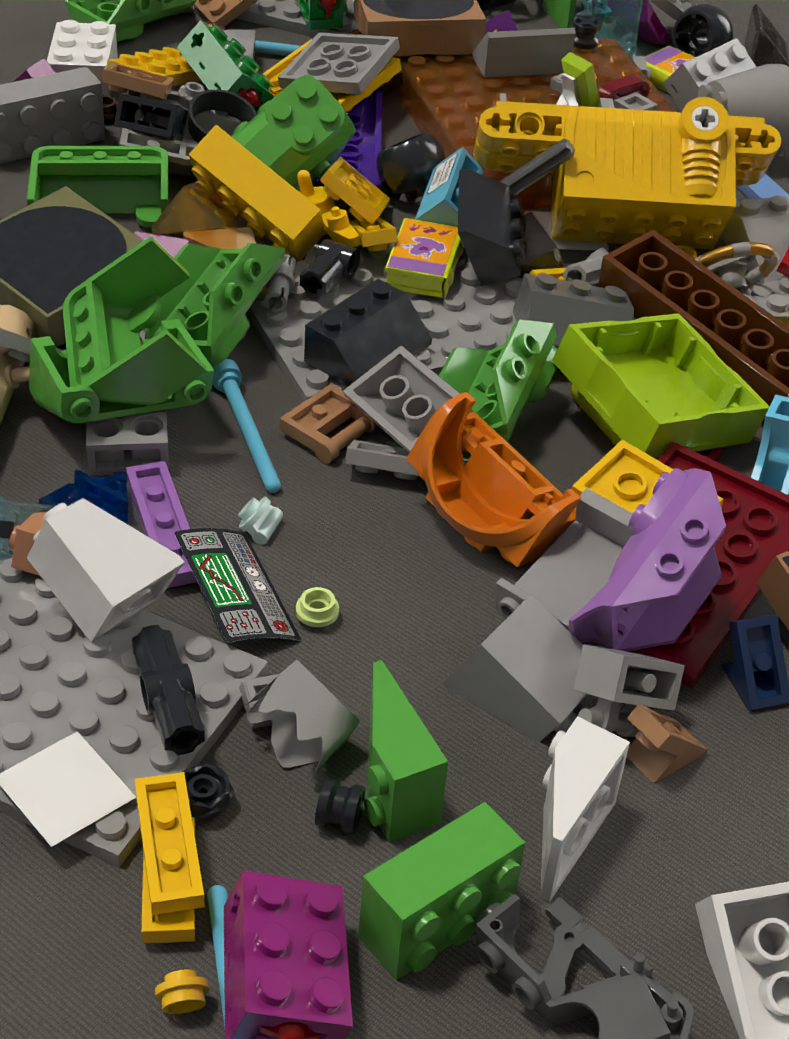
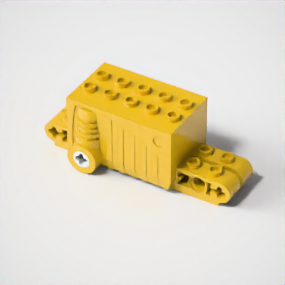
M698 97L689 101L683 108L682 113L497 101L496 107L485 110L480 116L473 153L474 159L480 166L488 169H497L504 173H511L562 139H568L575 148L574 156L550 172L552 173L551 240L627 244L645 233L655 230L674 245H687L694 249L713 250L736 207V187L756 184L763 178L781 145V136L776 128L765 124V118L729 116L727 110L720 102L709 97Z

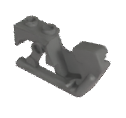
M514 893L502 904L499 902L490 904L480 914L476 924V954L487 970L493 974L498 972L512 986L514 994L529 1010L535 1009L549 1024L553 1023V1027L594 1014L599 1025L598 1039H690L694 1012L689 1001L677 990L671 994L652 977L653 968L645 961L643 953L635 954L634 960L630 961L592 925L588 927L584 923V918L562 897L556 899L546 908V916L558 927L554 931V944L544 971L540 975L516 953L513 946L514 935L520 928V898ZM581 950H584L611 976L610 978L583 986L582 990L565 995V979L574 955L578 954Z

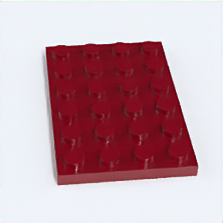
M672 442L659 457L658 461L672 469L679 468L682 471L693 468L710 471L717 495L723 498L722 513L726 523V530L714 545L722 576L675 643L628 652L644 654L685 665L681 683L693 688L730 638L729 622L743 619L762 594V590L756 583L776 555L789 551V495L676 442Z

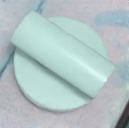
M255 497L252 498L238 514L242 519L239 528L243 532L247 531L250 533L253 541L259 545L267 543L283 518V512L279 508L270 505L271 501L267 497L262 498L260 501Z

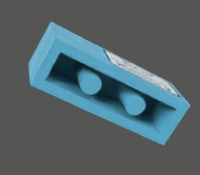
M464 147L434 168L415 220L458 227L459 170L467 168L482 175L484 173V169Z

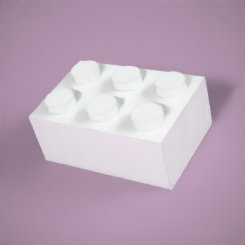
M74 20L57 22L47 62L56 73L87 67L101 82L102 72L107 66V60L118 57L116 25L107 24L103 21L78 23ZM101 82L102 95L110 96L109 84Z

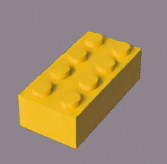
M215 125L188 154L193 166L191 171L198 180L196 182L197 186L210 197L215 194L223 201L221 205L229 214L234 217L238 215L243 217L248 222L247 227H251L256 236L263 238L265 235L274 243L273 247L285 248L284 254L290 255L296 262L301 261L325 234L321 209L218 125Z

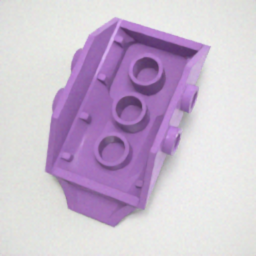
M675 468L670 474L664 472L659 477L654 486L652 498L646 506L640 504L629 520L628 526L632 529V534L615 562L609 581L569 620V631L581 643L593 642L602 644L609 649L628 652L676 642L722 576L714 545L726 530V523L710 471L697 468L682 471L679 468Z

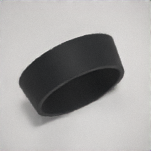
M219 89L202 91L190 101L188 131L197 144L209 133L201 128L194 119L197 114L203 111L219 110L227 112L238 118L241 122H250L257 116V113L246 99L233 92Z

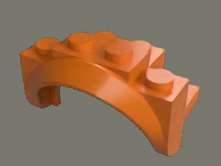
M468 392L458 394L444 403L432 415L406 460L417 470V474L425 480L428 494L425 498L436 508L437 513L464 536L468 544L477 548L480 552L497 547L501 556L516 567L537 561L545 553L555 536L564 533L576 520V505L581 497L572 489H568L562 494L476 412L470 413L476 400ZM462 450L471 454L466 465L464 464Z

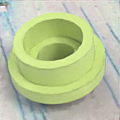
M314 587L307 589L296 603L297 618L302 623L311 627L328 626L339 615V604L334 594L325 588Z

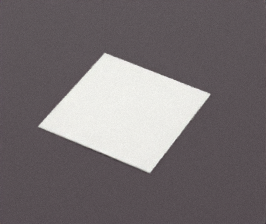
M78 731L0 773V786L51 847L136 798Z

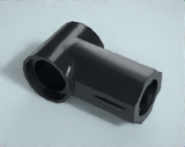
M329 239L323 240L317 250L315 260L300 274L299 286L306 291L309 297L319 299L321 295H326L342 277L351 279L355 275L360 263V250Z

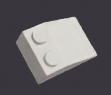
M580 717L575 719L567 732L560 730L555 735L548 751V756L553 758V761L542 782V787L546 788L547 792L543 808L541 898L548 902L551 901L615 805L630 744L629 741Z
M789 882L711 895L696 903L695 907L707 957L739 1038L789 1039Z

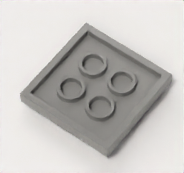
M318 33L278 76L280 88L285 89L297 78L310 75L320 81L330 93H346L351 96L361 94L399 50L398 37Z

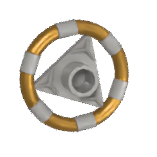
M741 242L715 249L699 256L695 260L744 294L748 287L757 284L774 270L778 263L779 255L771 245L759 242ZM756 255L762 256L765 261L746 274Z

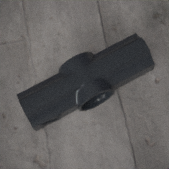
M159 625L143 627L141 632L132 638V649L140 671V686L146 711L148 714L154 715L165 750L175 752L177 756L194 752L199 744L205 742V730L195 704V688L190 668L187 663H181L170 630H164Z

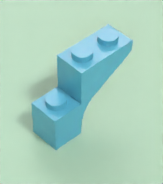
M775 395L765 415L762 439L751 478L786 495H789V397Z

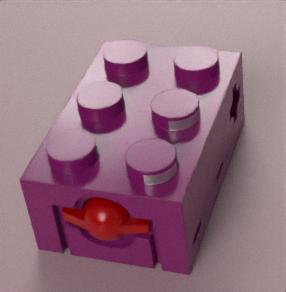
M242 871L224 905L225 1039H345L353 1027L343 886Z

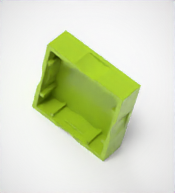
M680 314L641 317L631 321L609 320L569 324L552 360L621 440L623 439L653 458H659L672 442H676L693 451L749 443L770 407L735 371L716 355L712 347Z

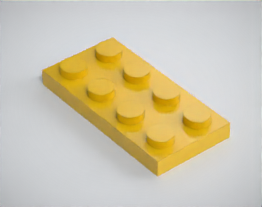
M163 47L162 51L150 49L149 53L135 52L134 56L120 54V58L107 60V66L114 62L174 78V86L186 84L187 82L202 81L186 59L180 55V51L174 48Z

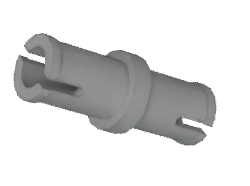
M284 254L287 260L266 284L268 290L264 298V305L268 309L272 301L271 312L278 313L285 310L288 295L292 293L295 286L293 275L296 269V261L292 258L289 265L290 255Z

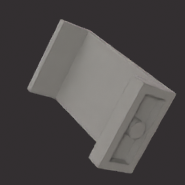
M586 488L580 495L581 499L576 506V520L514 585L503 578L496 582L495 610L499 611L506 619L532 594L569 630V620L609 581L615 562L631 537L632 529L628 524L633 513Z

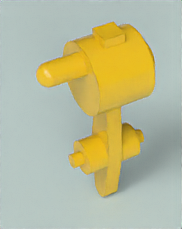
M300 170L297 174L300 193L321 209L324 235L329 234L332 241L347 246H359L361 244L359 234L349 223L347 211L339 209L335 205L334 199L323 190L322 186L313 187L310 173L307 170Z

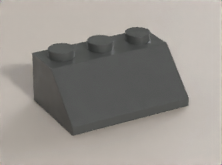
M525 273L513 308V314L516 321L521 319L554 323L557 335L554 346L558 349L569 324L609 320L631 321L634 316V308L627 293L615 286L602 288L591 286L589 283L578 279L569 282L556 279L554 276L546 273H539L537 275Z

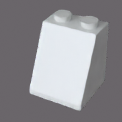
M84 498L70 506H67L65 503L58 504L43 516L44 524L41 530L34 535L33 540L35 542L27 556L29 562L90 642L160 599L185 563L175 552Z

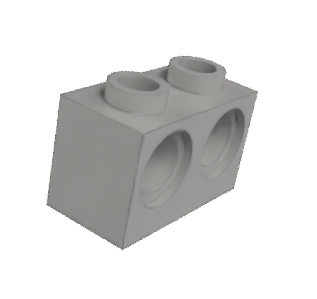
M166 412L140 413L86 422V450L89 476L126 474V467L161 461L166 462L169 470Z

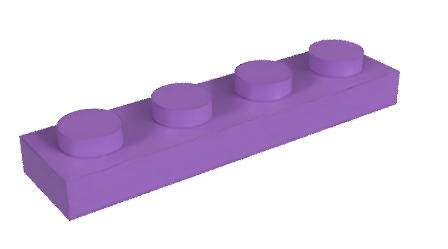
M161 461L126 467V481L144 534L178 554L185 562L167 588L197 583L174 534L176 531L188 530L190 527L166 462Z

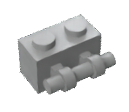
M583 644L573 690L599 698L596 706L591 709H582L578 717L611 733L617 731L623 737L636 738L635 735L639 729L627 717L638 704L648 708L675 710L685 665L644 654ZM621 703H625V709L620 711Z

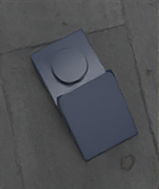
M766 614L730 621L729 627L735 661L723 663L722 666L747 710L789 703V684L777 614Z

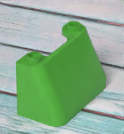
M179 319L161 321L160 328L162 331L165 329L169 331L206 366L207 372L170 395L164 402L153 406L99 401L96 392L88 386L70 387L67 350L58 352L50 336L30 339V394L39 407L71 423H84L198 404L206 399L211 392L214 369ZM142 339L141 345L149 341V339Z

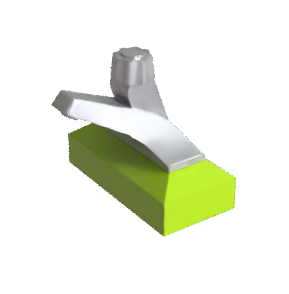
M569 52L561 59L564 72L563 92L556 105L599 107L600 100L593 64Z

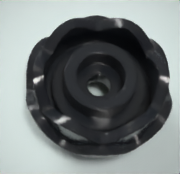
M203 763L182 771L185 774L191 817H195L196 820H209L219 816L228 808L233 798L234 788L230 784L228 775L223 770L217 769L212 764Z

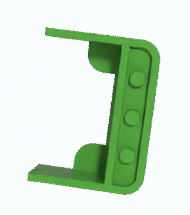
M43 146L33 151L27 206L67 186L103 213H136V221L140 225L150 230L162 228V236H169L168 153L165 149L157 146Z
M149 236L74 288L63 303L70 387L88 386L96 392L99 401L153 406L164 402L170 395L207 372L206 366L166 329L141 345L140 332L154 326L160 318L162 307L160 298L190 278L189 272L152 236Z

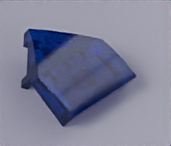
M74 470V484L68 483L39 499L38 513L48 512L61 503L70 506L84 498L128 525L129 497L127 495V472L114 471L113 478L109 475L105 478H94L82 472V470Z

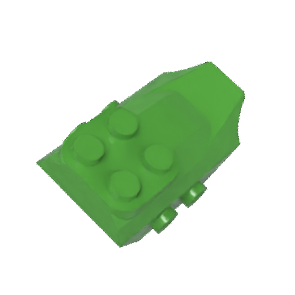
M65 0L71 20L78 23L103 21L107 24H115L117 42L126 39H136L143 33V26L164 17L181 13L195 12L193 5L196 3V0Z
M304 75L294 80L271 101L263 104L258 110L257 116L250 122L244 121L238 125L233 132L232 138L300 192L297 180L298 172L300 170H307L312 181L315 178L320 180L356 133V129L342 105L320 81L310 75Z
M247 243L243 249H220L185 244L174 258L189 272L190 278L160 298L162 306L160 318L154 326L145 329V339L150 340L162 332L160 328L161 321L179 319L212 367L218 365L228 358L238 342L245 337L250 326L245 314L273 274L287 260V257H284L285 248Z
M520 319L515 321L504 345L492 350L456 347L452 349L439 374L440 378L460 394L468 392L476 400L471 412H476L507 442H509L516 422L524 412L529 401L532 403L537 402L546 395L551 378L558 369L552 361L557 351V348L554 346L557 337L554 323ZM462 450L463 458L469 459L471 454Z

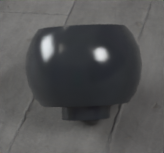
M698 4L689 7L677 18L672 29L671 39L674 48L693 57H698L733 40L734 32L732 23L723 10L710 4Z
M425 132L378 152L376 169L382 185L391 194L398 196L408 193L409 198L414 199L424 195L434 168L446 158L439 141L430 133Z

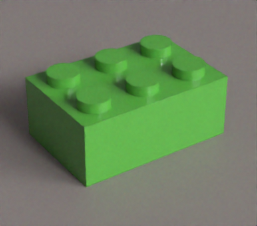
M483 802L363 876L358 938L396 981L412 970L419 972L425 969L439 952L452 944L456 946L463 944L474 934L477 920L486 907L494 902L502 904L514 893L516 894L519 875L522 871L521 864L525 841L486 802Z

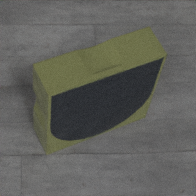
M65 186L0 220V305H11L24 311L34 322L35 338L50 336L57 348L66 342L63 303L68 294L143 240Z

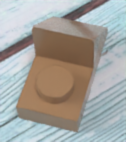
M638 704L627 717L639 729L635 735L636 739L628 748L627 758L653 783L659 782L699 759L707 751L677 720L641 704Z

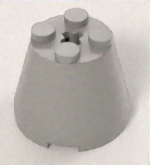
M765 64L711 81L707 85L699 87L698 97H709L717 100L724 106L729 116L765 118V124L776 128L781 136V145L774 158L783 156V152L789 145L788 66L784 64Z

